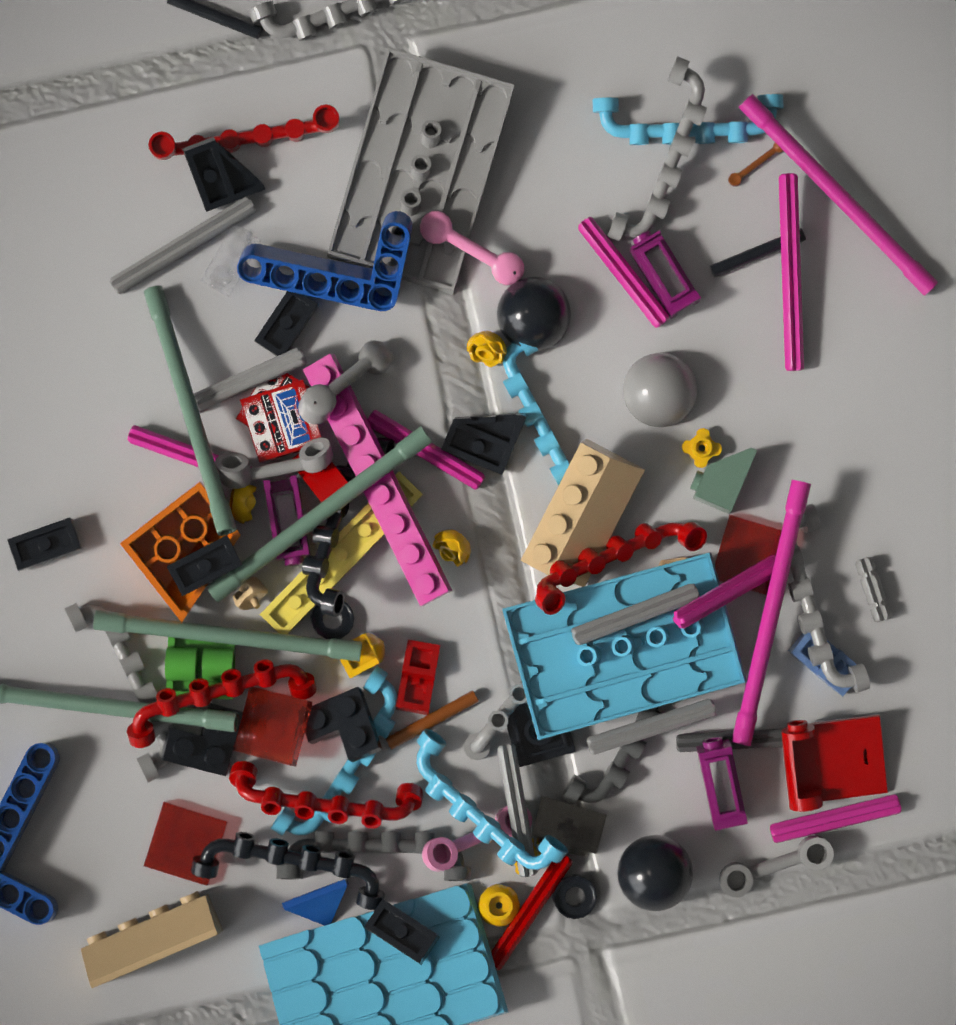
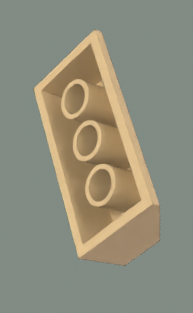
M589 439L582 441L520 561L546 575H550L552 564L558 560H563L570 566L578 562L579 554L585 548H592L597 553L604 551L645 469ZM588 572L577 577L574 584L582 587L586 586L591 573Z
M196 891L180 898L181 906L169 910L166 904L148 912L151 918L138 923L137 919L133 918L117 925L120 932L109 937L103 931L87 938L89 945L81 948V953L91 988H95L223 932L224 930L209 894L200 897L199 892Z

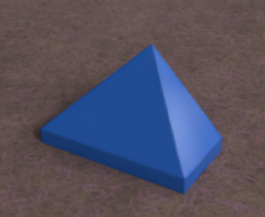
M345 878L282 903L283 908L286 911L321 925L331 924L348 888V880Z

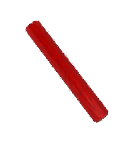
M565 855L560 863L551 862L515 918L492 949L491 953L496 969L500 970L503 968L558 884L572 866L573 861Z

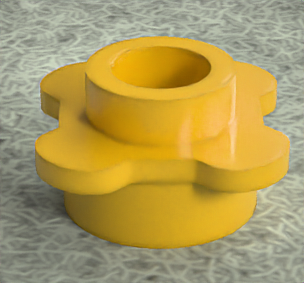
M705 428L698 429L695 437L684 441L682 444L683 452L690 455L694 460V465L698 468L706 467L708 460L713 456H719L722 451L721 444L714 442L710 437L709 430ZM700 445L705 446L704 451L699 450Z

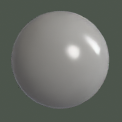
M667 353L649 354L636 361L628 370L623 383V397L628 410L637 420L652 427H668L680 422L691 412L697 398V382L691 368L680 358Z

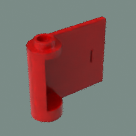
M879 714L807 723L806 720H794L788 722L787 727L781 730L790 810L797 812L813 811L821 808L823 801L888 793Z

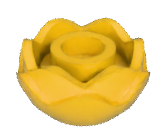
M491 331L475 333L469 338L467 343V352H469L471 359L477 363L483 362L488 367H494L498 363L501 364L507 354L503 339Z
M249 484L245 488L232 489L229 504L234 519L239 523L245 524V521L252 520L251 510L256 504L253 493L257 489L254 485Z
M448 529L438 532L434 536L435 540L432 547L439 550L443 560L453 561L456 567L461 566L464 562H468L471 546L461 533Z
M494 884L489 886L480 895L478 909L486 923L502 927L510 924L520 910V902L517 893L511 887ZM498 902L502 903V908L500 909L496 908V903Z

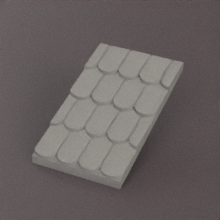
M388 47L328 249L327 258L373 269L383 221L389 213L401 211L406 213L413 223L402 280L453 295L466 252L447 241L441 244L427 242L420 233V223L427 213L441 211L450 217L453 230L470 239L515 85ZM398 226L388 228L394 235L404 234V230ZM392 257L382 259L389 266L398 264Z

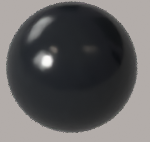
M527 277L520 279L504 291L498 303V325L504 337L511 344L514 343L521 346L520 343L537 347L539 351L545 350L557 344L564 337L570 325L571 308L567 296L557 284L545 278Z
M649 835L635 840L625 849L618 863L617 877L623 894L632 904L648 911H663L676 906L685 898L692 885L693 866L688 853L678 842L666 836Z

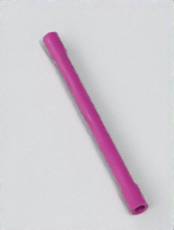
M753 93L738 107L903 272V275L924 296L935 287L938 281L918 261L914 260L774 118L772 112Z
M791 480L785 506L784 523L741 709L737 714L731 742L751 746L759 701L802 516L806 510L811 488L810 483Z

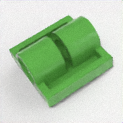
M168 637L165 657L166 688H171L175 690L176 695L190 692L189 684L195 679H205L208 681L209 686L222 682V673L229 669H235L236 645ZM224 695V696H220V697H217V698H214V699H233V700H234V697H228V696Z

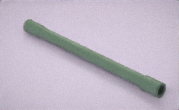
M160 285L152 286L144 290L147 306L155 323L210 502L209 508L217 534L219 536L228 535L237 530L234 517L223 491L171 322L170 309L163 287Z
M422 426L418 427L398 442L395 448L242 562V566L224 574L206 586L211 596L219 603L239 588L245 580L401 463L411 459L433 442Z
M102 610L95 611L93 629L100 631L148 634L323 655L334 659L359 662L362 651L361 641L336 638L322 639L197 623H181L180 621L130 616L125 613Z
M0 683V704L14 703L134 718L136 712L143 706L150 704L12 687ZM183 707L174 716L165 717L160 714L148 720L236 732L239 714L238 712L200 710Z

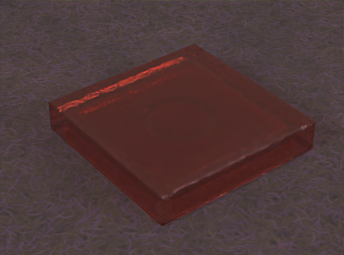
M729 515L715 560V569L719 582L724 583L767 557L776 555L782 530ZM770 579L750 591L767 596Z
M257 687L249 688L233 751L296 767L313 702Z
M163 802L144 866L208 886L210 879L200 878L191 873L193 857L201 855L204 847L211 841L223 839L228 821Z

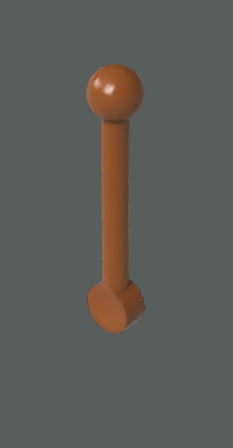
M774 142L773 148L739 173H732L728 178L729 184L733 187L739 186L743 177L775 153H782L784 151Z

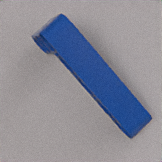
M401 211L391 212L385 217L379 236L373 269L267 245L250 244L243 249L237 264V272L239 277L248 283L366 309L388 311L395 306L398 298L413 223L411 218ZM398 226L404 230V234L394 235L388 228ZM392 257L398 264L389 266L382 259ZM246 260H258L261 267H251ZM288 266L293 270L294 274H283L279 267ZM320 273L326 277V281H315L311 274ZM347 280L355 281L359 285V287L356 289H350L346 287L343 282ZM385 287L391 291V295L382 296L377 293L376 289Z
M47 743L34 744L27 750L0 803V841L4 845V853L0 857V908L35 925L48 923L55 918L58 912L57 901L50 894L4 870L59 764L60 756L58 750L53 745ZM40 749H46L51 758L50 763L44 768L39 767L35 762V754ZM25 779H30L35 785V792L29 798L24 797L19 789L20 783ZM9 809L16 810L20 816V821L14 828L7 826L4 821L5 813ZM8 884L14 885L19 891V897L15 903L6 901L3 896L4 888ZM36 900H44L49 906V912L45 918H39L34 914L33 905Z

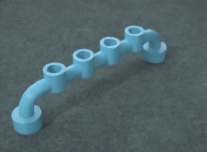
M782 94L757 96L772 112L775 119L777 110L784 109ZM605 97L592 99L593 113H599L601 125L605 131L614 137L629 138V145H649V138L662 137V144L671 145L680 124L620 125L614 121L612 113L619 112V98ZM702 122L700 126L693 124L689 137H695V144L715 143V136H728V143H747L748 136L759 135L765 132L753 122Z
M512 343L507 347V354L503 359V366L508 376V379L504 380L503 383L511 398L516 396L520 398L524 407L518 411L528 415L525 420L527 427L535 426L539 437L535 438L534 441L543 457L550 454L555 466L549 469L559 485L570 463L516 364V358L521 352L524 351L528 357L539 350L537 347L520 343L521 346Z
M376 666L365 682L363 689L372 695L380 691L384 696V704L374 717L373 722L378 737L380 735L386 739L396 723L391 717L396 709L397 693L394 686L385 679L388 672ZM376 753L353 763L347 760L322 798L332 799L334 796L341 795L342 792L349 795L359 780L354 773L361 763L367 767ZM284 807L271 826V829L281 836L285 831L294 835H308L314 832L324 820L329 823L331 821L328 819L327 812L315 811L311 819L305 822H297L294 820L296 816L294 811Z
M424 729L417 739L420 749L417 753L416 764L420 774L429 782L425 791L430 797L437 801H441L443 797L447 798L453 804L449 809V813L460 822H466L468 818L477 825L473 831L474 836L486 844H489L493 839L501 846L497 853L498 857L508 865L513 866L517 861L528 869L539 870L546 868L551 862L560 863L568 853V849L559 840L546 835L538 846L541 854L539 856L530 855L525 851V847L520 841L507 835L495 819L481 812L470 797L461 794L454 788L449 778L441 773H437L430 765L431 754L439 756L446 746V741L436 732Z

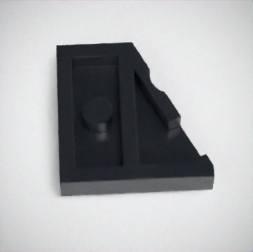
M214 137L182 149L206 212L266 190L263 182Z
M517 413L455 417L441 450L503 475L528 415Z

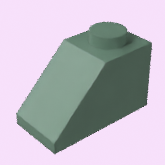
M749 448L707 465L704 472L697 470L690 489L695 490L692 499L730 514L757 450Z

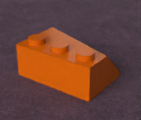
M201 481L120 543L181 623L208 583L182 596L167 566L223 537L217 534L209 508L210 502L205 486ZM238 530L228 534L233 546L241 536Z

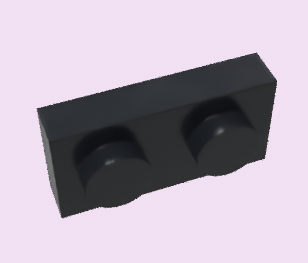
M287 291L254 342L275 356L288 352L319 304L306 295Z
M71 517L7 539L18 571H23L82 550Z
M225 535L168 565L167 568L181 595L184 596L243 564L228 535Z
M384 899L381 900L364 926L368 931L420 965L423 964L440 938L439 935Z

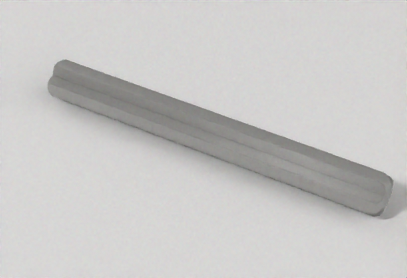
M249 197L242 198L111 277L110 283L116 293H124L255 214V205Z

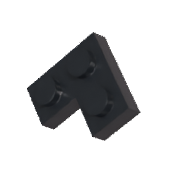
M355 687L298 711L307 741L310 744H315L340 734L347 758L352 763L383 750L363 690L360 687Z
M212 703L208 705L207 709L238 712L239 721L236 732L211 730L202 727L201 734L199 735L168 727L160 756L161 760L226 776L243 712Z

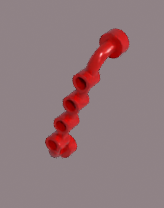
M325 104L315 109L313 120L302 122L299 119H291L286 125L273 127L259 124L253 130L238 133L235 130L228 129L223 131L221 135L213 137L230 153H233L241 145L256 143L260 147H268L276 139L288 138L293 142H299L304 139L306 134L317 132L331 133L338 128L340 117L336 108ZM161 131L151 136L148 146L151 154L156 159L167 160L172 156L184 155L183 148L212 137L204 138L201 135H193L188 141L175 143V140L169 133Z
M688 522L686 524L668 523L653 528L648 523L640 524L635 530L634 538L626 541L621 536L616 535L609 539L606 545L607 549L600 553H597L592 548H585L579 554L578 562L569 566L563 560L553 563L550 568V575L541 579L537 585L535 603L546 614H556L565 604V594L556 586L561 584L563 587H569L575 583L577 577L588 572L599 574L603 571L606 564L617 559L621 562H626L633 556L635 551L644 547L655 549L660 545L662 539L670 536H678V542L687 550L697 551L705 544L707 532L696 522Z
M263 659L254 664V673L241 676L239 670L229 669L222 673V682L210 686L205 679H195L189 684L190 692L176 695L175 690L171 688L162 689L156 694V702L145 705L136 712L133 723L127 728L129 743L135 748H145L155 741L156 735L153 724L148 721L151 717L160 714L165 717H171L176 715L180 708L190 705L205 707L214 698L224 695L238 697L247 688L257 685L262 688H268L273 686L278 679L290 677L288 685L290 694L294 699L305 700L311 698L317 690L314 676L311 673L304 672L297 665L282 664L274 666L271 660Z
M248 761L234 763L229 777L230 783L236 787L239 795L247 801L261 804V810L265 814L277 815L280 813L281 807L295 808L294 813L298 818L308 820L314 816L315 811L327 812L328 819L335 824L345 823L348 820V815L362 817V824L371 829L378 828L382 820L397 821L406 818L412 811L418 810L421 807L423 800L422 788L414 783H404L397 788L395 799L397 807H385L377 800H368L364 804L350 802L347 797L341 795L334 796L332 799L317 798L310 791H302L298 795L283 793L277 787L257 790L252 787L256 783L258 770L254 764Z

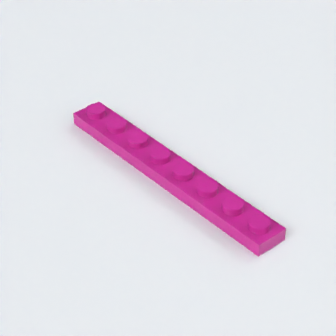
M328 354L303 369L311 386L316 384L328 386L344 373L335 354ZM349 385L336 395V406L327 420L355 476H357L385 454L351 385ZM392 470L365 490L364 494L419 605L425 606L453 590Z

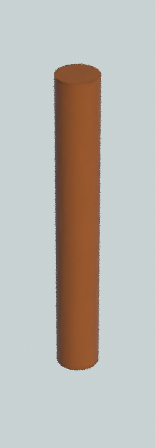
M472 690L388 736L386 741L392 750L420 735L424 729H431L478 703L479 700Z

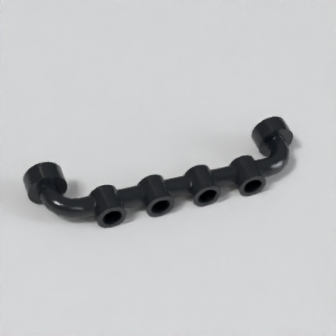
M377 438L384 454L395 448L392 439ZM348 461L346 466H336L348 482L356 477ZM349 503L329 517L326 526L319 525L314 529L312 540L314 544L319 545L316 555H307L302 564L303 574L309 575L306 584L308 598L315 605L321 607L323 615L338 617L341 614L344 606V593L340 590L328 588L323 594L319 586L321 579L327 575L329 569L328 559L332 548L338 543V529L342 518L348 513Z
M247 832L236 833L235 840L216 839L211 841L204 847L201 855L193 857L191 873L193 875L206 879L215 878L218 874L220 862L214 857L217 853L228 852L241 859L254 857L265 859L273 865H284L286 863L299 866V868L305 871L314 872L322 870L332 872L333 875L341 878H349L351 876L361 878L365 881L366 886L359 888L356 904L364 909L375 910L385 896V893L379 889V881L376 874L369 867L354 863L355 855L350 852L337 851L334 859L321 857L322 849L315 845H303L301 852L288 850L289 843L279 838L270 839L268 846L255 844L256 837Z

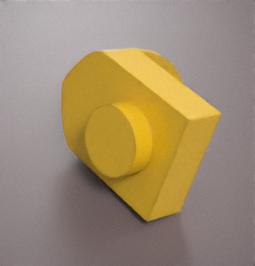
M364 633L353 639V641L362 642L360 662L340 659L350 679L383 662L385 645L376 635Z

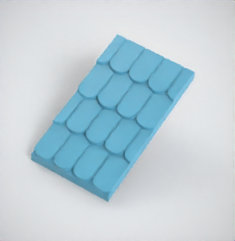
M711 552L563 592L565 594V604L559 612L553 615L543 612L536 605L535 600L502 609L538 740L747 682L726 605L685 629L679 628L674 623V611L677 610L675 609L583 645H577L572 637L571 630L574 627L684 585L695 584L699 597L719 586L720 582Z
M466 883L393 905L440 936L422 965L364 928L374 911L259 945L279 1024L469 1025L509 1013L472 884Z

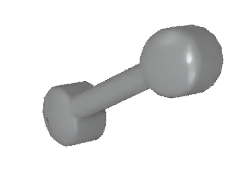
M368 341L359 352V361L328 386L316 384L309 387L298 405L301 418L307 423L314 425L326 421L336 406L337 394L366 371L374 375H380L387 371L393 360L389 347L381 341Z
M320 437L307 442L299 452L300 458L251 468L248 458L244 454L228 452L219 455L215 460V465L222 484L229 488L240 489L245 488L252 481L303 470L308 473L320 472L326 469L332 462L333 452L329 440Z
M810 835L799 843L797 851L750 867L739 862L729 863L720 872V886L731 897H743L751 890L753 880L800 863L815 871L829 867L833 862L834 849L823 837Z

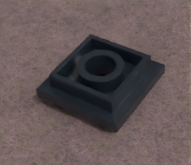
M528 703L520 704L508 718L507 730L511 744L516 746L519 767L576 752L570 731L545 738L541 741L534 740L530 736L529 728L533 721Z

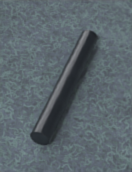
M167 0L169 5L256 39L260 38L263 30L261 26L195 0Z
M800 228V242L806 240L802 228ZM781 236L710 265L714 278L781 251Z

